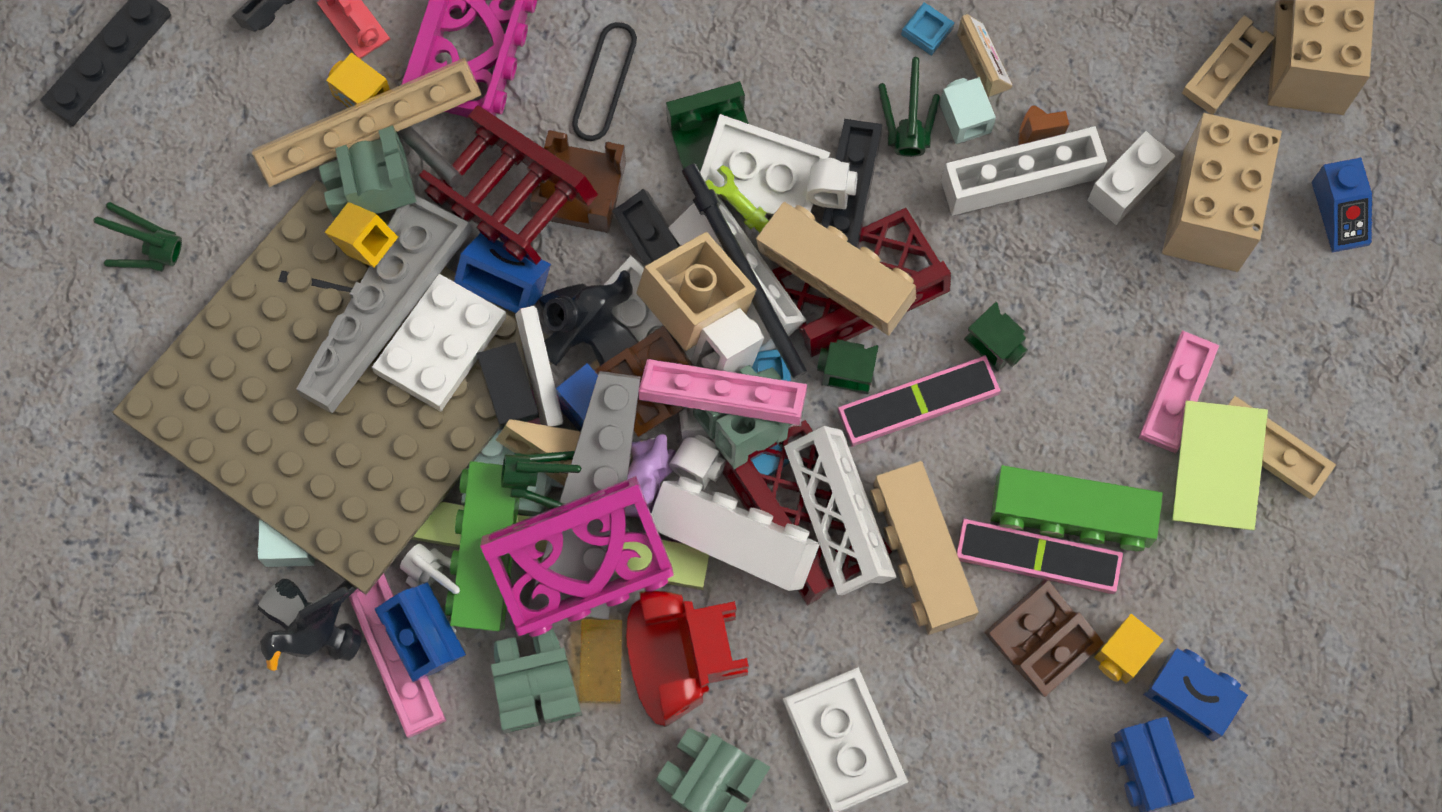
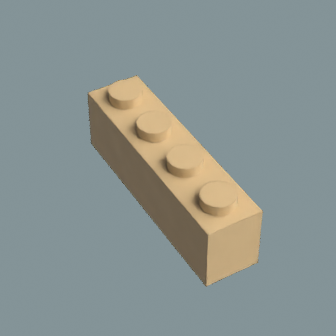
M783 202L756 238L759 252L889 336L916 299L914 280L899 268L891 270L881 264V259L866 247L858 249L848 243L846 235L833 226L823 227L815 221V216L806 208L800 205H796L794 208Z
M919 461L877 475L873 485L874 489L870 490L871 500L876 512H883L888 526L883 528L884 535L890 550L897 549L902 564L897 565L898 573L904 588L911 587L916 602L911 603V607L918 626L925 625L928 635L974 620L979 611L923 462Z

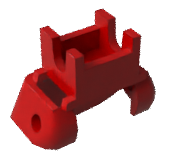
M639 591L640 599L632 604L627 618L626 638L632 676L639 700L646 714L656 725L667 727L703 704V695L709 692V683L747 676L748 660L744 658L732 661L724 622L736 620L735 612L737 609L735 601L694 609L692 601L683 602V597L680 594L665 591Z

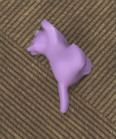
M660 434L656 438L632 442L631 447L633 461L628 469L627 479L637 477L650 513L659 494L660 483L673 472L669 463L676 451L673 449L667 450V437L664 434ZM635 504L624 507L626 516L640 518Z

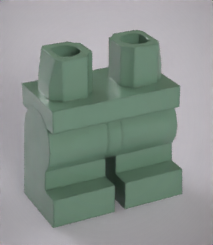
M393 125L378 130L380 139L375 141H360L353 144L349 149L347 145L335 148L338 160L319 166L322 181L327 189V192H324L325 201L333 217H337L348 202L376 214L417 202L406 152Z
M750 365L739 370V374L781 380L780 375L773 367L757 373ZM693 408L695 419L711 440L715 438V445L734 469L745 464L748 461V455L753 452L764 450L775 442L778 444L786 440L788 427L793 425Z
M553 628L544 634L532 637L536 654L521 658L515 637L494 642L495 664H491L499 706L501 728L505 734L541 725L536 705L537 700H541L543 716L547 724L583 716L564 647L560 648V643Z
M688 728L677 745V749L695 760L686 773L667 761L657 776L656 782L672 795V802L687 812H743L747 804L734 795H730L727 791L730 790L749 802L769 771L770 766L758 759L755 760L713 733L709 738L701 732Z

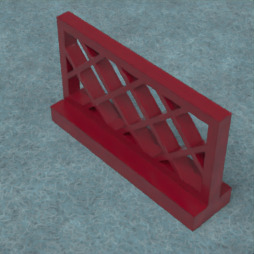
M906 207L862 228L860 242L876 244L874 253L878 257L882 246L903 251L898 266L884 262L880 263L891 270L899 268L914 280L916 299L907 312L950 292V270L944 261H939ZM902 222L909 231L906 243L885 238L889 228ZM913 239H914L915 243L917 244V246H916V245H912ZM908 253L925 257L930 265L920 271L904 268ZM780 266L771 270L792 301L793 299L799 300L797 308L800 312L805 302L825 307L822 317L808 324L804 322L798 328L811 357L820 354L821 347L829 349L830 342L837 343V339L847 341L874 328V326L831 298L826 299L808 294L811 285L806 282L802 292L786 288L781 279L792 273Z
M806 420L801 422V426L789 428L786 440L778 444L775 442L764 450L753 452L748 455V461L736 469L727 461L722 472L746 511L749 512L750 508L765 511L774 516L773 523L784 528L787 523L792 524L788 517L794 518L793 525L796 526L799 525L800 520L812 523L809 514L802 512L804 500L798 484L780 479L784 459H788L784 446L788 444L789 440L800 434L805 436L813 432ZM815 444L809 446L808 459L801 457L804 466L809 469H814L817 461L813 460L814 454L817 459L819 456ZM777 445H782L781 451L774 450L772 448ZM762 454L780 457L775 477L759 473L751 460ZM767 484L773 485L772 491L769 489ZM778 487L800 492L796 510L780 506L776 500ZM831 487L829 491L816 489L815 497L826 499L827 507L832 495ZM832 520L829 528L846 532L844 523ZM882 537L888 555L890 556L892 551L890 550L886 541ZM820 545L804 587L798 590L807 606L820 599L826 592L835 588L832 578L828 580L819 566L821 554H823ZM848 554L842 566L846 581L861 573L857 558ZM849 561L857 563L848 568Z

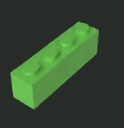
M470 461L469 469L462 470L460 493L466 494L464 510L458 509L455 522V534H461L459 551L453 550L450 564V574L456 575L455 585L460 588V592L453 594L451 591H448L445 615L451 616L450 626L491 631L505 629L507 606L489 563L486 561L480 547L482 536L517 523L520 498L510 497L511 488L501 487L503 465ZM507 553L500 557L510 579L513 558Z
M1001 465L996 476L990 521L1000 523L999 527L1020 531L1024 530V527L1040 529L1039 533L1041 535L1052 538H1062L1064 534L1080 536V541L1088 544L1100 545L1104 544L1105 540L1120 543V548L1125 550L1144 551L1145 547L1150 548L1157 540L1163 492Z

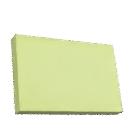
M1185 401L1172 521L1255 530L1267 409Z

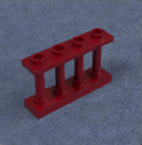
M477 105L468 115L477 128L474 132L476 137L454 161L452 166L463 176L486 148H493L495 144L502 148L500 150L502 155L465 198L454 191L453 187L442 177L438 180L424 169L418 176L427 185L424 192L440 206L445 202L452 206L450 210L455 216L467 222L472 220L478 224L476 229L493 243L497 239L504 242L503 248L515 259L521 262L524 258H527L537 265L542 259L531 246L535 238L567 201L572 202L576 198L589 207L598 196V193L584 174ZM522 162L528 166L527 170L529 172L491 216L478 207L514 164L518 166ZM549 180L555 184V192L519 234L505 226V223L541 182L545 184Z

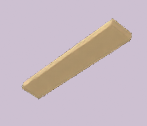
M462 58L252 150V155L268 186L271 187L336 159L335 148L347 145L349 149L353 144L360 141H375L380 139L378 130L393 125L396 132L477 98L481 96V91L466 58Z

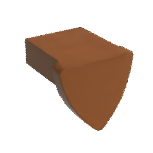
M1031 106L1020 125L1018 145L1065 134L1070 125L1066 111L1047 114L1039 107Z

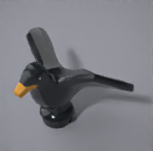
M283 578L274 584L258 604V610L268 619L280 624L285 631L268 632L260 641L261 652L266 659L267 669L271 671L277 670L278 659L281 653L306 658L319 652L323 647L328 648L329 655L335 660H352L361 645V632L354 629L349 623L336 627L335 622L341 604L357 588L344 581L334 591L312 603L306 600L299 587L293 581Z

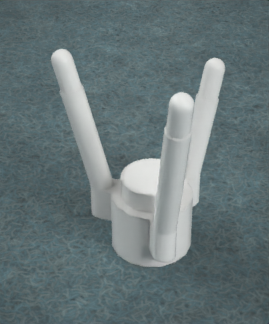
M417 544L403 558L400 569L409 575L406 583L412 588L427 582L430 586L437 581L453 594L460 592V588L442 574V565L450 568L451 559L443 555L436 548L429 551L422 544ZM451 626L454 633H456L455 627Z

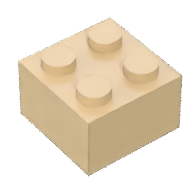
M705 232L646 265L636 294L682 348L687 351L697 345L703 328L738 308H741L747 315L757 289L714 239Z

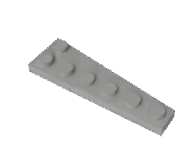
M416 196L417 202L397 208L388 224V227L398 236L397 240L376 267L369 266L361 282L355 283L350 292L351 300L344 313L337 315L329 330L328 337L322 342L296 388L301 397L331 414L336 410L438 274L441 273L470 235L472 228L469 222Z
M599 371L571 463L572 465H580L582 469L579 473H568L560 499L561 503H569L627 480L640 376ZM598 519L590 521L587 526L589 533L596 536L610 535L611 531L610 529L606 532H599L603 527V523ZM572 529L563 531L561 554L549 569L569 578L589 581L599 568L608 545H592L581 540ZM549 541L547 542L542 561L553 549ZM615 570L608 582L614 580ZM560 592V601L572 597V595ZM538 594L532 599L531 595L528 609L539 610L544 608L548 604L549 598L545 594ZM604 603L591 608V613L586 617L609 619L610 607Z

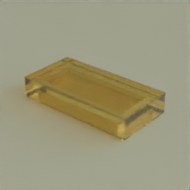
M581 619L580 703L621 704L622 620Z

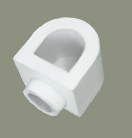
M824 158L814 163L810 170L807 199L821 207L846 209L848 195H855L857 172L849 170V163L841 162L834 158Z
M696 435L695 438L685 437L670 461L669 466L680 477H686L701 483L704 490L710 479L714 482L718 480L723 472L726 460L719 457V451L716 450L717 446L711 440L702 435Z

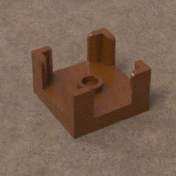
M548 130L544 149L584 174L598 193V196L589 207L576 198L572 202L567 201L551 222L609 233L614 215L612 210L616 207L626 166L625 146L606 142V153L569 146L567 134ZM549 180L545 184L541 182L532 192L530 203L533 216L556 190L554 188L555 184Z

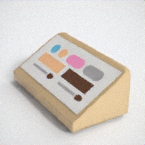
M968 14L962 16L957 35L977 78L980 77L987 96L990 97L1011 89L1012 83L983 23Z

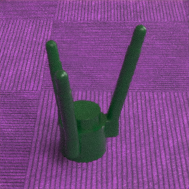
M913 57L908 119L901 120L897 128L886 85L884 83L878 85L888 129V146H895V153L906 157L921 156L925 153V148H930L931 132L940 101V95L934 94L923 128L922 121L917 120L920 63L918 57Z
M112 202L106 204L108 210L150 232L145 233L98 216L93 219L95 224L143 241L142 254L147 255L149 259H107L104 261L106 267L149 268L163 272L165 265L173 267L179 258L182 238L176 236V232L163 229Z
M575 451L505 454L502 466L501 487L511 488L510 497L527 499L553 509L564 505V503L527 490L528 486H536L538 472L579 473L582 468L580 465L542 463L573 460Z

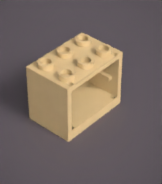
M1277 0L1275 4L1273 30L1275 39L1272 43L1268 105L1344 115L1370 77L1375 0Z
M1203 113L1183 151L1162 254L1236 272L1241 269L1261 239L1282 133L1281 130ZM1253 226H1256L1259 231H1255Z

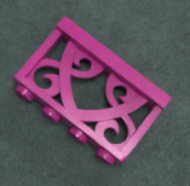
M429 0L402 84L448 65L447 59L443 63L435 61L436 56L440 53H448L452 58V63L460 60L454 45L443 38L444 32L461 30L472 23L476 16H478L490 33L493 45L480 56L467 63L476 82L487 84V93L480 100H470L444 112L469 118L468 115L479 105L494 116L496 114L502 115L507 100V93L504 92L507 80L512 81L514 79L517 69V58H514L518 46H524L527 37L528 25L525 24L528 12L534 13L538 0H515L513 7L506 11L499 7L505 0H493L489 6L486 4V0ZM467 6L470 8L467 14L460 19H453L450 16L451 10L454 8L461 9L462 15L465 13ZM509 23L504 34L501 24ZM495 65L493 74H491L488 69Z
M636 476L484 535L481 538L480 547L492 570L518 636L527 633L530 637L539 636L552 629V624L566 618L569 622L580 620L591 613V608L604 603L608 607L618 605L630 598L629 593L645 588V591L659 589L669 582L668 578L674 576L672 564ZM635 504L646 533H625L624 507ZM598 519L603 523V527L599 532H606L611 529L610 535H592L589 533L587 526L590 521ZM572 529L581 540L592 545H608L599 568L589 581L569 578L549 569L561 554L563 531ZM541 540H547L552 544L553 549L543 561L539 562L536 559L541 557L544 552H539L535 545ZM625 542H639L651 550L652 559L646 568L632 570L628 567L629 559L641 557L632 549H623ZM507 553L526 571L516 580L513 586L500 557ZM614 570L621 577L608 582L611 576L613 575ZM533 578L539 581V583L533 589L532 599L538 594H545L549 598L548 604L539 610L526 608L520 600L522 588ZM560 592L572 595V597L560 601Z

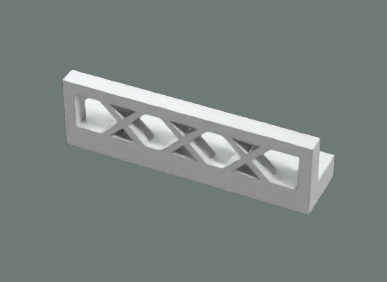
M823 426L785 445L784 448L837 594L845 595L869 583L884 584L897 578L843 431ZM812 444H815L819 455L814 470L804 467L799 453L800 450ZM820 480L829 483L832 490L827 507L818 504L815 497V491ZM833 517L842 520L846 528L841 545L831 541L828 533ZM848 554L857 558L862 575L846 582L842 566Z

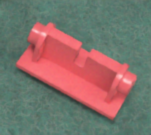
M319 0L317 2V5L358 58H363L390 40V37L362 0Z

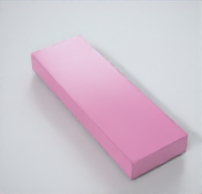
M1182 330L1146 417L1139 439L1176 454L1181 443L1185 401H1198L1219 345Z

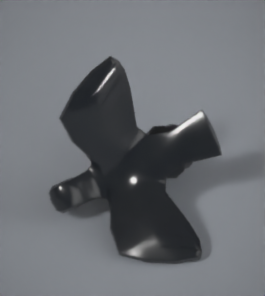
M626 270L621 271L617 280L610 285L587 286L582 283L552 291L539 298L540 305L544 309L543 316L546 325L551 330L556 331L544 340L548 359L552 364L557 366L571 347L582 342L591 345L600 366L626 348L632 347L639 342L629 328L612 314L613 307L627 301L633 293L629 272Z

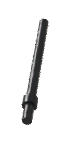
M696 164L685 167L682 170V174L695 196L693 202L699 214L706 216L724 252L757 289L752 304L792 378L796 379L804 375L807 370L719 209L721 202L714 189L708 188Z

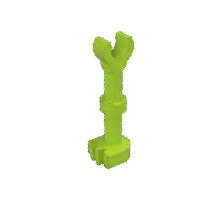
M724 165L720 166L717 171L723 176L724 185L717 187L709 179L705 181L709 189H714L716 195H720L727 200L746 219L744 223L750 230L754 227L760 233L769 222L765 217L767 213L760 206L756 208L738 190L734 183L732 171Z

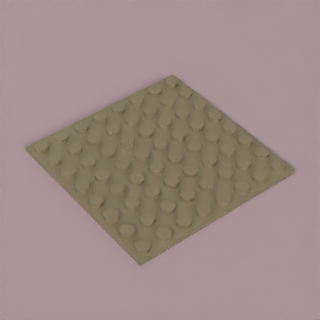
M316 180L112 413L367 595L461 478L462 470L469 468L470 461L474 462L493 436L499 431L500 427L478 359L441 412L373 372L372 366L407 317L332 414L300 396L296 388L322 342L328 337L329 330L337 315L344 313L351 300L350 292L311 286L312 278L353 288L356 282H361L369 268V265L347 256L324 233L336 217L332 216L326 204L324 192H327L325 185ZM445 266L440 274L454 282L456 273ZM281 271L289 272L286 283L278 282ZM494 304L506 311L507 318L484 351L516 342L532 390L515 316L516 313ZM542 331L544 340L550 337Z

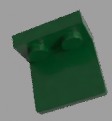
M740 81L666 102L667 123L683 169L691 164H696L699 172L701 171L720 114L749 124L744 111L745 93Z

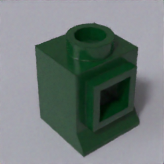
M997 302L990 306L968 328L970 333L964 338L982 357H987L989 364L997 372L1007 363L1013 367L1028 351L1023 345L1026 340L1024 336L1025 331L1006 313L1003 315L1000 313Z
M837 339V343L830 342L829 349L821 347L817 371L824 372L822 385L869 394L879 346L876 345L864 349L863 344Z

